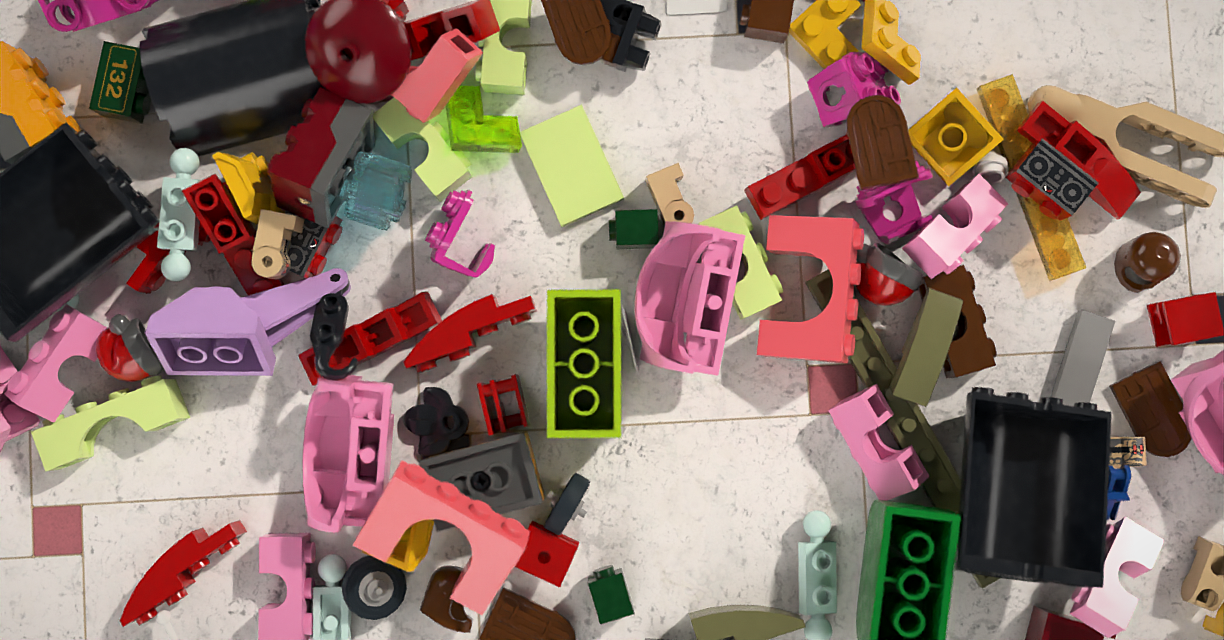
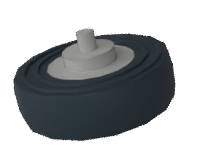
M575 473L564 490L560 488L557 494L550 490L547 497L553 500L550 504V507L553 509L544 523V527L547 530L560 535L570 519L575 520L577 515L585 517L587 511L581 508L584 504L582 498L590 485V481L587 478Z
M371 556L362 557L354 562L345 573L341 586L343 600L349 610L360 618L370 620L386 618L395 612L403 602L407 589L405 575L400 568Z

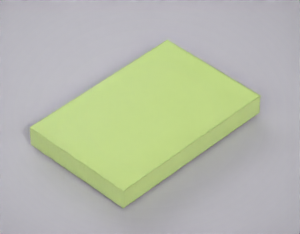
M582 105L519 132L561 227L624 200V196Z

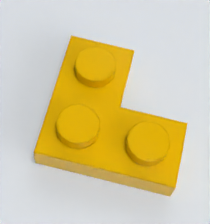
M816 0L790 24L789 33L825 69L842 59V56L850 52H859L838 28L859 10L861 4L857 0Z
M865 0L861 49L906 84L914 83L920 79L921 54L915 46L906 43L898 36L899 11L890 1Z

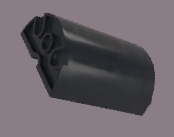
M247 0L146 27L142 30L146 40L140 41V56L145 81L159 120H167L171 127L169 140L176 150L188 148L193 150L199 157L288 133L293 125L297 126L298 123H303L302 110L306 101L309 98L313 99L320 87L325 89L313 74L305 49L307 27L313 14L321 6L320 0Z
M64 123L0 173V332L6 340L11 342H18L159 230L157 224L160 221L150 210L153 208V205L140 191L136 192L130 185L133 181L120 166L116 167L106 155H100L94 149L98 144L83 128L77 132L67 123Z
M973 387L966 398L958 513L961 515L955 570L976 575L1047 584L1049 582L1075 587L1104 588L1112 412L1097 410V404L1078 402L1074 403V406L1063 405V399L1043 397L1040 398V402H1032V400H1028L1029 395L1026 393L1008 392L1006 396L995 395L992 388Z

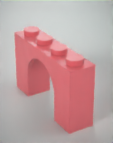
M381 0L385 4L389 2V0ZM457 28L439 37L420 66H410L406 79L391 95L406 107L407 112L412 117L425 123L441 113L484 52ZM346 47L345 53L353 60L354 54L352 50Z
M769 215L766 250L774 255L809 256L821 259L831 273L833 291L826 308L813 319L804 322L760 320L757 355L848 364V356H853L855 350V335L850 334L851 320H856L858 315V300L853 299L854 285H859L861 280V265L856 264L857 250H862L864 245V229L859 228L860 224L854 218Z
M401 461L361 528L353 546L386 563L402 534L412 524L425 519H440L452 523L468 538L472 548V556L460 573L450 598L483 615L524 552L530 531L525 529L519 521L505 518L492 511L491 507L480 500L474 501L460 493L454 485L440 482L429 476L422 467Z

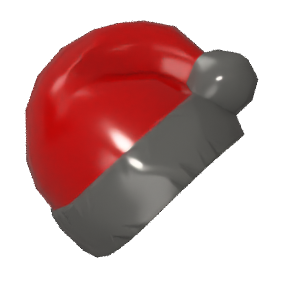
M874 243L871 246L864 244L862 250H857L856 264L861 265L860 284L855 286L866 300L875 305L892 306L905 301L919 289L923 276L922 273L906 265L882 244Z
M121 314L112 317L109 327L103 330L97 339L96 351L101 367L114 378L131 382L143 380L151 376L154 377L164 371L145 334L146 330L140 319L136 318L129 321L125 315Z

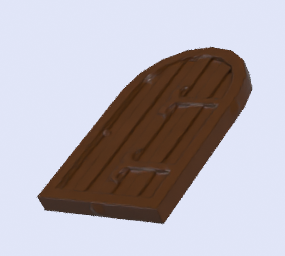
M541 0L555 38V43L566 59L574 64L589 65L594 64L605 56L610 48L612 35L610 22L606 17L601 0Z
M871 95L860 99L851 107L847 116V136L850 142L860 191L918 179L919 175L908 132L907 120L901 107L893 99L882 95Z
M1157 361L1109 386L1135 437H1145L1147 452L1154 456L1171 457L1180 454L1187 448L1192 438L1184 420L1179 414L1183 410V403L1161 361Z
M503 587L493 610L490 612V617L479 640H576V636L570 621L557 611H553Z

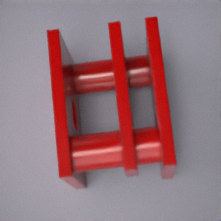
M1216 292L1147 305L1156 347L1169 344L1178 345L1224 336V327Z
M511 375L512 378L497 382L496 380H490L489 384H477L489 436L497 434V431L500 430L503 433L510 431L509 428L521 425L528 427L531 425L519 375ZM515 391L520 413L506 416L504 404L501 402L499 394ZM491 396L494 398L498 418L495 419L493 418L489 401Z
M532 520L527 529L530 533L526 548L514 567L560 588L579 547V541L564 534L556 535L547 530L544 525Z

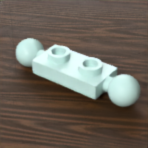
M180 148L172 153L170 166L176 173V178L163 177L157 248L170 250L169 255L161 263V271L171 281H181L189 275L191 264L188 258L184 256L185 251L198 250L200 221L182 192L183 189L201 181L199 179H191V175L199 168V158L193 150L188 148Z
M814 510L809 512L803 520V528L806 534L810 536V542H798L799 613L811 615V618L805 624L806 627H804V634L807 640H830L832 626L825 619V614L837 613L836 542L824 541V537L830 532L831 520L826 513Z
M336 554L325 556L318 565V573L325 581V585L313 587V640H351V611L343 600L342 585H339L340 580L346 573L347 565L345 560Z

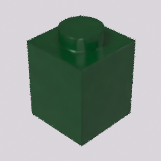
M657 209L615 211V220H609V241H616V250L654 248L659 242Z
M613 565L594 570V576L588 578V586L600 625L633 615L634 607L622 568L614 570Z

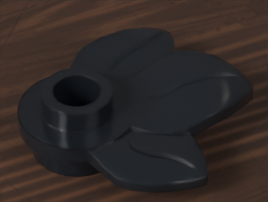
M426 387L423 393L424 404L408 409L403 415L402 420L410 432L420 436L418 454L434 456L445 452L452 440L461 438L467 432L469 417L462 407L453 404L447 391L438 387ZM449 416L455 422L452 429L447 425V418Z

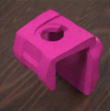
M850 52L809 79L807 84L814 98L823 127L828 128L842 125L841 121L847 119L851 107L860 99L871 95H882L891 98L900 105L901 99L897 89L894 86L887 87L884 76L889 70L866 52ZM832 85L838 88L844 87L846 92L835 106L830 105L826 92L830 91L829 87Z
M917 160L915 162L919 178L916 180L861 191L859 186L856 187L859 192L856 194L858 200L855 201L858 209L861 210L878 239L887 245L917 229H921L933 220L932 215H921L911 185L912 183L933 177L930 169H925L924 165L920 166ZM887 196L890 197L891 201H895L901 206V215L895 221L886 219L883 214V207L885 205L883 199Z
M453 190L452 192L450 191L441 207V210L446 212L445 216L449 218L448 221L444 223L434 222L425 241L430 243L429 247L433 249L430 254L431 261L466 276L477 278L493 262L495 245L485 243L471 270L445 257L474 201L470 198L472 191L461 190V192Z

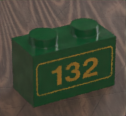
M104 41L89 109L104 117L143 124L144 117L151 108V97L143 73L140 48Z

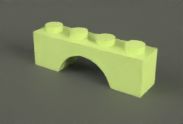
M161 375L154 376L140 382L142 388L130 392L129 388L113 392L108 395L109 401L97 405L96 401L83 404L75 408L76 414L67 418L64 417V414H61L54 423L47 419L42 421L44 427L32 431L31 434L45 472L61 470L93 457L94 444L98 433L109 421L121 416L133 420L145 432L158 431L190 418L176 379H163Z

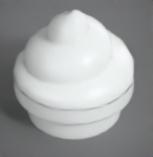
M992 149L972 166V171L975 176L980 174L990 185L998 184L1005 179V175L1008 172V161L999 152Z

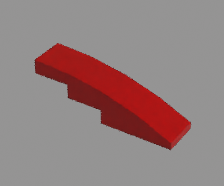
M421 292L393 308L385 309L360 324H354L346 328L341 345L337 347L330 357L329 366L333 369L345 368L349 365L352 358L358 359V366L435 327L442 319L429 292ZM313 347L300 353L298 357L312 386L317 385L318 378L321 376L315 369V353Z

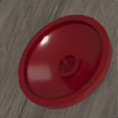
M328 0L316 10L307 27L305 37L307 60L313 74L326 90L359 104H369L383 100L393 94L406 79L412 59L410 38L400 17L383 1ZM346 47L352 50L354 54L353 60L346 57Z

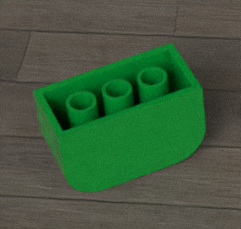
M877 499L873 501L867 521L857 601L856 632L858 640H946L961 515L944 508Z

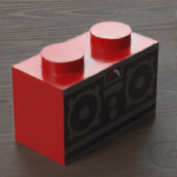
M1043 138L1029 146L1005 177L1012 183L1011 187L1015 192L1023 197H1030L1040 205L1039 210L1044 215L1059 221L1073 216L1098 184L1095 179Z
M335 216L329 228L304 219L302 233L292 232L288 251L291 261L289 271L306 279L322 273L327 262L325 255L330 245L337 243L343 227L340 226L343 220L338 216Z

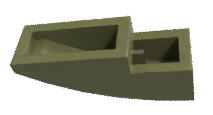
M928 288L902 348L903 356L889 386L892 395L927 407L952 342L963 304L962 299Z
M726 605L688 613L697 640H722L733 636V640H768L806 627L804 620L797 613L760 605Z

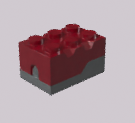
M320 87L313 99L309 98L303 107V123H298L297 126L293 125L289 129L285 139V145L288 146L286 151L281 152L280 155L275 154L272 157L268 166V174H270L272 191L274 192L278 208L329 228L375 147L373 109L340 97Z

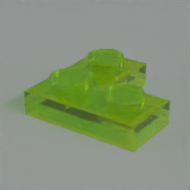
M460 85L445 106L451 151L519 153L522 142L518 116L484 115L480 86Z

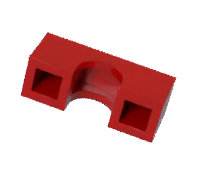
M474 0L403 22L411 42V60L428 55L441 35L456 28L472 43L481 41L500 31L490 0Z

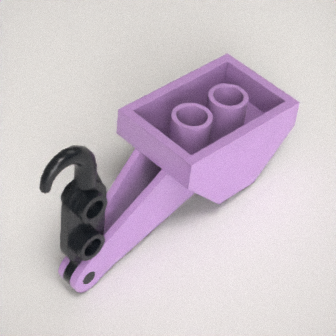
M339 268L242 298L230 287H194L152 314L145 332L167 375L272 376L276 362L272 346L312 318L310 340L315 353V369L320 376L329 380L344 379L353 373L358 364V359L352 358L349 365L345 368L333 369L329 366L330 357L343 341L349 306L344 296L350 292L351 285L347 273Z

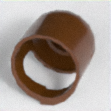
M1158 232L1144 233L1121 246L1114 261L1115 274L1120 284L1129 291L1139 293L1149 290L1161 281L1169 278L1175 273L1180 264L1181 255L1179 247L1172 238ZM1130 267L1136 275L1144 280L1151 281V283L1138 284L1132 282L1126 277L1125 268Z
M450 565L441 566L432 574L420 611L445 628L457 632L470 633L473 618L466 614L464 605L450 598L455 583L464 568Z

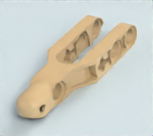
M1051 85L1038 88L1029 97V113L1037 103L1044 101L1068 122L1071 123L1076 120L1113 154L1136 183L1192 206L1209 208L1212 205L1217 192L1216 187L1121 147L1117 141L1116 129L1118 124L1123 122L1161 139L1168 137L1187 145V149L1190 151L1199 150L1215 157L1224 158L1223 133L1149 102L1116 108L1092 97L1073 94Z

